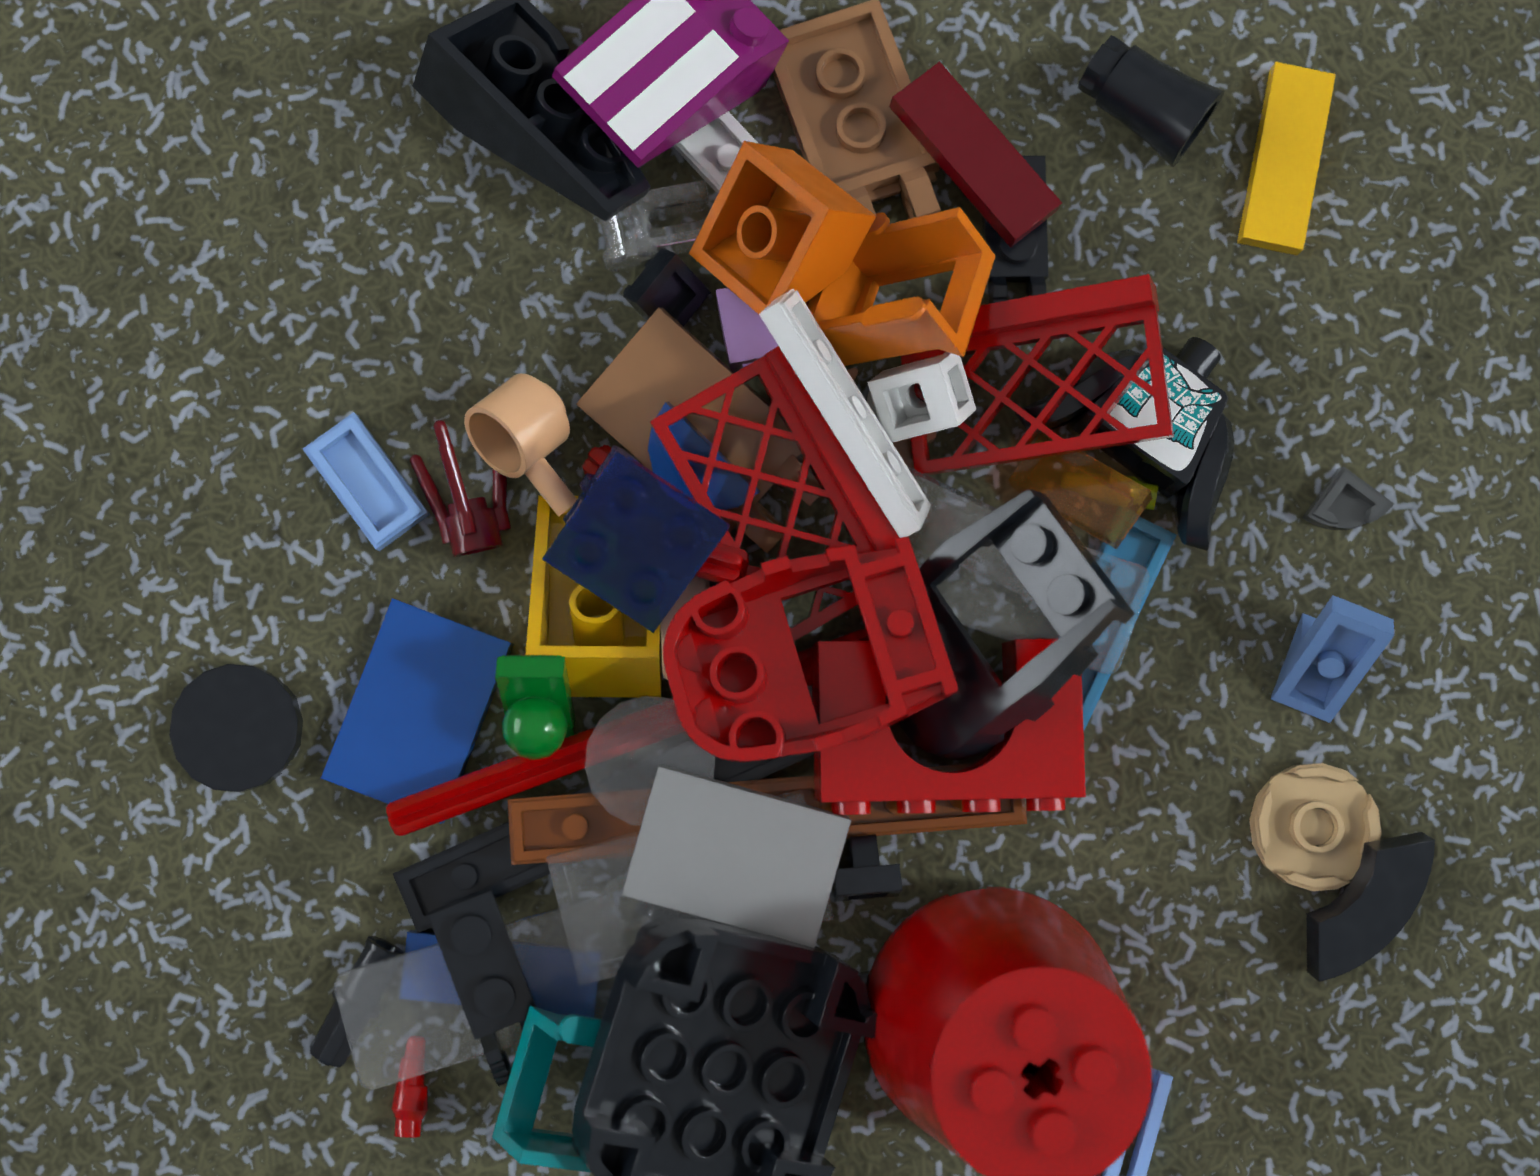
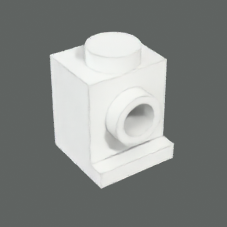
M949 352L884 370L867 382L870 389L867 398L868 405L892 443L959 426L976 410L961 357ZM916 383L920 384L925 402L919 400L915 395L914 386Z

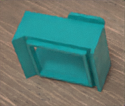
M531 1005L529 1006L492 1138L519 1164L591 1173L573 1149V1134L533 1128L557 1041L561 1040L570 1044L593 1047L602 1019L576 1014H556Z

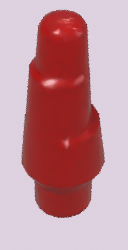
M410 1035L407 1039L405 1054L401 1057L391 1107L396 1119L395 1137H421L422 1119L428 1111V1086L424 1085L426 1038L423 1035Z

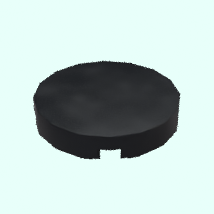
M226 664L204 671L183 689L172 710L169 736L176 760L192 779L213 790L245 792L270 784L287 768L290 760L294 759L301 746L303 718L296 696L278 677L260 667Z

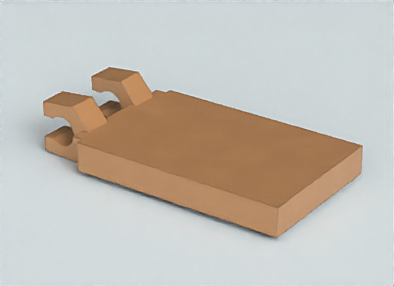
M870 0L781 29V33L789 42L773 71V76L803 158L873 214L876 213L872 202L901 193L902 203L908 219L940 212L941 209L931 184L937 180L935 172L939 171L940 166L889 108L892 97L911 82L880 1Z
M658 308L576 405L653 472L648 452L651 432L650 421L656 418L664 403L670 402L675 407L735 372L665 309ZM744 383L734 389L728 415L765 425L770 404L747 383ZM725 395L702 408L721 412ZM777 411L773 427L789 431ZM694 414L688 415L686 418L712 443L718 421ZM725 423L718 450L733 465L753 470L762 433ZM770 436L761 472L797 482L803 458L800 456L801 451L796 442ZM809 468L805 484L821 488L812 470ZM758 480L757 488L761 492L753 498L749 517L784 526L758 502L773 484ZM803 492L801 499L811 506L819 496ZM743 504L737 508H732L725 511L741 515ZM694 509L699 515H701L704 518L700 510ZM720 517L729 533L739 523ZM746 524L744 532L766 553L776 545L783 535Z

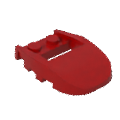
M909 536L895 538L896 548L857 554L855 545L826 549L824 554L791 560L786 555L761 563V570L733 583L725 580L696 594L689 602L682 605L668 626L663 644V662L677 714L689 737L706 752L730 761H758L815 751L819 752L845 743L865 739L956 694L959 689ZM850 579L888 698V704L819 724L782 601Z

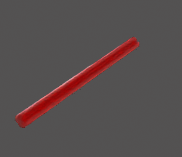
M861 629L831 641H869L866 630ZM812 648L797 653L807 686L813 684ZM670 699L564 739L562 746L549 757L532 760L518 755L390 802L386 806L387 818L395 835L404 836L685 732L677 714L674 700Z

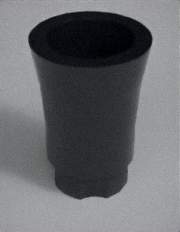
M1113 35L1095 53L1078 83V89L1097 99L1096 106L1118 119L1146 141L1171 167H1174L1197 138L1225 93L1222 89L1194 79L1165 64L1137 45L1130 48Z

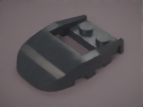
M1031 489L1026 490L945 540L919 568L959 690L956 694L899 721V724L913 743L930 754L949 760H965L969 757L978 756L1004 741L1005 732L1026 719L1036 721L1055 704L1051 698L1073 675L1081 676L1099 655L1092 644L1113 620L1126 624L1135 614L1045 493ZM993 544L1060 636V638L1029 661L1004 684H1002L936 587L949 578L972 553L982 546L990 547Z

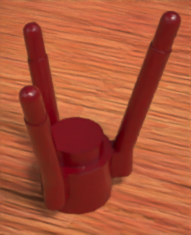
M437 420L433 427L454 502L448 505V510L422 458L417 454L412 455L410 464L438 522L443 545L450 543L453 557L466 556L503 546L500 531L511 529L506 508L507 477L493 469L492 508L487 507L485 497L468 499L447 425L444 421Z

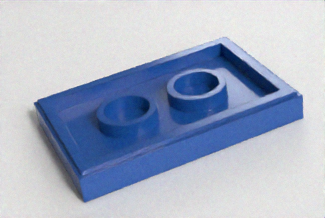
M392 598L321 779L389 804L390 802L463 776L497 689L495 678L497 657L510 655L514 644Z

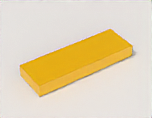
M1275 62L1270 68L1237 243L1292 255H1298L1304 250L1336 74Z

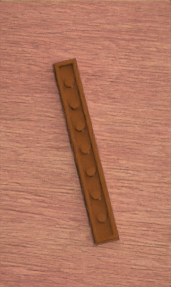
M973 763L927 766V768L939 772H950L965 768ZM814 775L727 782L831 811V802L815 801ZM651 788L507 799L511 865L632 856ZM1001 799V812H962L961 800H936V813L921 814L897 813L896 801H871V814L846 815L851 819L846 838L873 834L883 836L1027 824L1025 799Z

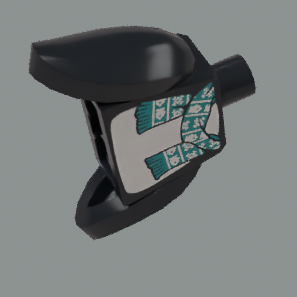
M1191 337L1177 356L1163 348L1174 437L1101 448L1100 450L1147 484L1158 485V491L1167 498L1177 492L1175 521L1181 542L1185 545L1208 551L1212 520L1233 459L1234 436L1231 421L1223 413L1228 396L1225 391L1207 379L1220 361L1221 355L1209 342L1198 337ZM1130 349L1107 353L1129 370L1142 355ZM1096 358L1073 388L1101 408L1123 380L1124 376L1101 359ZM1148 363L1138 377L1152 386ZM1134 383L1110 413L1112 417L1128 428L1157 424L1154 397ZM1059 386L1041 400L1023 407V409L1037 418L1059 389ZM1068 394L1046 422L1045 426L1053 430L1072 422L1084 414L1072 428L1081 435L1096 413ZM1015 412L1026 430H1028L1031 423ZM1104 420L1095 434L1116 431L1118 429Z

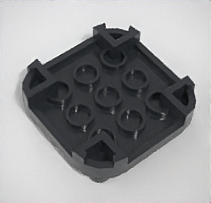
M673 919L666 923L652 921L645 924L636 934L634 944L629 948L617 971L575 1103L572 1125V1146L574 1151L594 1176H831L835 1167L824 1157L858 1045L861 1036L875 1039L877 1013L871 1008L866 984L859 977V971L837 956L817 946L812 948L779 937L701 919Z

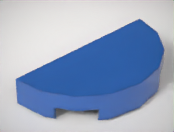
M665 402L656 417L674 408V406L670 402ZM686 417L669 426L682 451L709 457L712 443ZM651 426L648 452L654 475L668 495L688 508L700 510ZM718 450L716 460L732 464ZM688 461L700 483H702L706 465ZM713 468L707 495L715 508L721 510L737 508L744 503L750 480L746 476ZM757 487L755 495L761 492Z

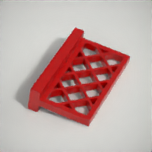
M1149 274L980 305L965 355L973 354V356L963 367L967 380H973L996 398L974 428L965 422L958 426L968 436L951 457L930 460L927 442L928 434L912 437L911 445L915 475H933L1174 437L1158 318L1157 289ZM1144 324L1147 348L1130 370L1102 351V348L1118 328ZM1102 331L1093 344L1081 336L1082 334ZM1070 337L1087 349V352L1065 381H1063L1037 361L1054 339ZM1036 343L1028 355L1016 347ZM1007 348L1022 359L1023 362L1000 392L974 372L990 351ZM935 349L901 356L902 365L942 355L946 351ZM1096 356L1124 376L1123 380L1101 408L1073 388ZM1148 363L1152 386L1138 377ZM1032 367L1059 386V389L1037 418L1009 399ZM916 383L914 386L915 395L919 400L925 401L920 384ZM1134 383L1154 397L1157 424L1128 428L1112 417L1110 413ZM1070 394L1096 413V415L1080 436L1063 439L1045 426V424L1065 397ZM1006 405L1031 423V426L1016 446L1000 449L982 436V434L1002 407ZM1104 420L1118 429L1116 431L1095 434ZM1040 431L1052 439V441L1031 444ZM977 441L989 450L968 454Z
M779 346L767 352L758 360L650 421L653 430L719 543L740 548L746 524L783 534L777 558L786 556L791 536L827 546L826 549L851 545L838 541L841 526L843 525L855 545L857 554L896 548L895 538H899L898 534ZM757 376L771 399L765 425L728 415L734 389ZM725 395L721 412L702 408ZM777 411L789 431L773 427ZM690 414L718 421L709 457L682 451L669 426ZM725 423L762 433L753 470L716 460ZM770 436L796 442L804 456L797 482L761 472ZM688 461L706 465L702 483H700ZM713 468L750 477L741 515L715 508L707 495V490ZM809 468L812 470L821 488L805 484ZM758 480L794 489L785 527L749 517ZM803 492L827 498L836 512L829 538L793 529ZM720 517L739 522L734 540ZM748 565L746 576L762 568ZM829 586L816 590L808 617L790 627L793 641L800 639L858 605L854 590L848 592ZM824 593L840 597L820 609Z

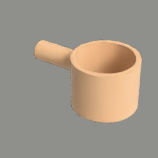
M520 373L511 377L468 409L464 417L467 435L477 453L491 468L509 478H519L525 474L557 516L562 515L578 502L573 493L545 459L547 455L568 439L570 433L566 408L560 396L553 388L533 376Z

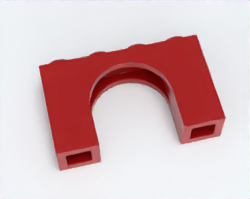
M1058 638L1014 639L1002 643L1003 684ZM818 641L812 645L813 706L819 724L886 704V692L870 641ZM1082 674L1081 676L1073 675L1051 698L1055 705L1036 721L1026 719L1005 732L1004 741L989 749L986 754L973 764L959 770L939 772L920 765L901 749L890 727L862 740L845 743L819 752L815 751V801L831 802V812L836 815L871 814V801H896L897 813L901 814L936 813V800H961L962 812H1001V799H1026V811L1066 810L1065 798L1086 797Z

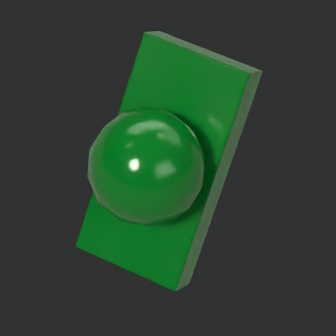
M501 655V657H497L495 678L505 714L502 723L504 740L509 748L520 757L537 760L551 756L562 746L565 738L575 735V712L565 657L536 655Z

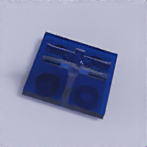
M613 445L610 453L595 474L587 473L581 481L580 487L583 491L569 512L564 516L563 520L566 524L545 552L542 560L654 633L728 531L730 524L637 462L628 452Z

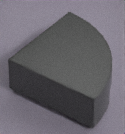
M1342 466L1336 470L1302 518L1321 528L1350 530L1379 519L1390 510L1394 503Z

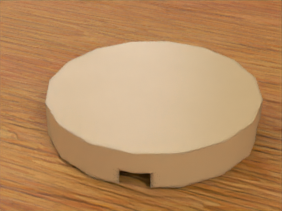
M1324 763L1292 765L1272 776L1256 795L1249 819L1252 845L1264 867L1283 883L1309 891L1335 890L1351 882L1349 880L1354 878L1360 867L1364 843L1380 840L1381 838L1379 809L1371 794H1367L1363 786L1357 782L1359 780L1348 771Z

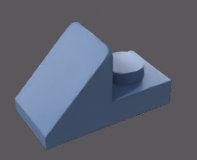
M1334 595L1329 599L1317 618L1302 613L1271 695V700L1330 723L1394 637V619Z

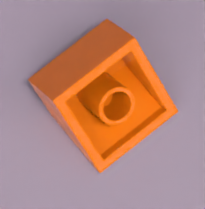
M744 141L689 255L759 314L773 300L792 288L799 292L806 303L845 274L872 226L876 215L795 151Z

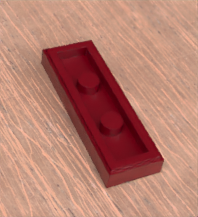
M940 61L892 97L889 108L1010 248L1057 212L1062 204L1060 199Z

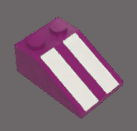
M632 0L554 68L552 77L639 168L763 89L789 40L751 0Z

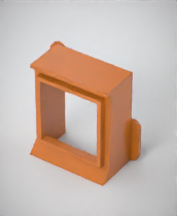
M960 207L890 224V219L885 213H876V218L847 272L811 298L807 307L844 366L935 349L964 357L996 255ZM953 271L940 312L930 299L922 300L921 297H911L873 306L880 286Z

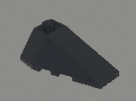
M495 0L429 33L412 87L455 130L605 222L647 195L651 186L640 167L638 168L552 77L554 68L567 58L570 47L561 32L529 0Z

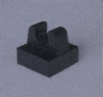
M661 248L654 258L649 259L644 266L646 268L634 283L625 288L623 297L646 321L658 308H663L684 327L711 292L676 253Z
M876 834L850 836L848 843L851 868L837 869L833 882L834 902L899 896L903 890L900 864L880 865Z

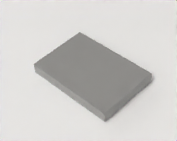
M658 764L622 889V896L815 948L851 819L846 815H836L828 810Z

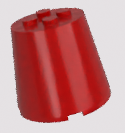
M986 887L987 889L971 890L952 896L946 894L920 907L907 917L886 940L875 958L866 982L870 1005L877 1013L875 1039L864 1037L869 1062L883 1091L905 1117L984 1176H1096L1102 1173L1126 1151L1143 1123L1151 1095L1152 1068L1143 1032L1099 945L1090 933L1062 908L1042 897L1018 889ZM1029 1061L1034 1065L1041 1066L1036 1073L1027 1072L1025 1075L1022 1073L1024 1066Z

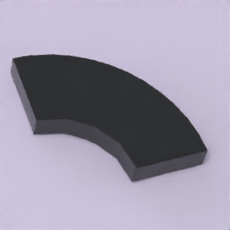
M1423 832L1364 843L1360 867L1351 883L1329 905L1306 914L1307 973L1318 982L1338 977L1370 960L1396 937L1411 918L1426 889L1434 859L1435 839Z

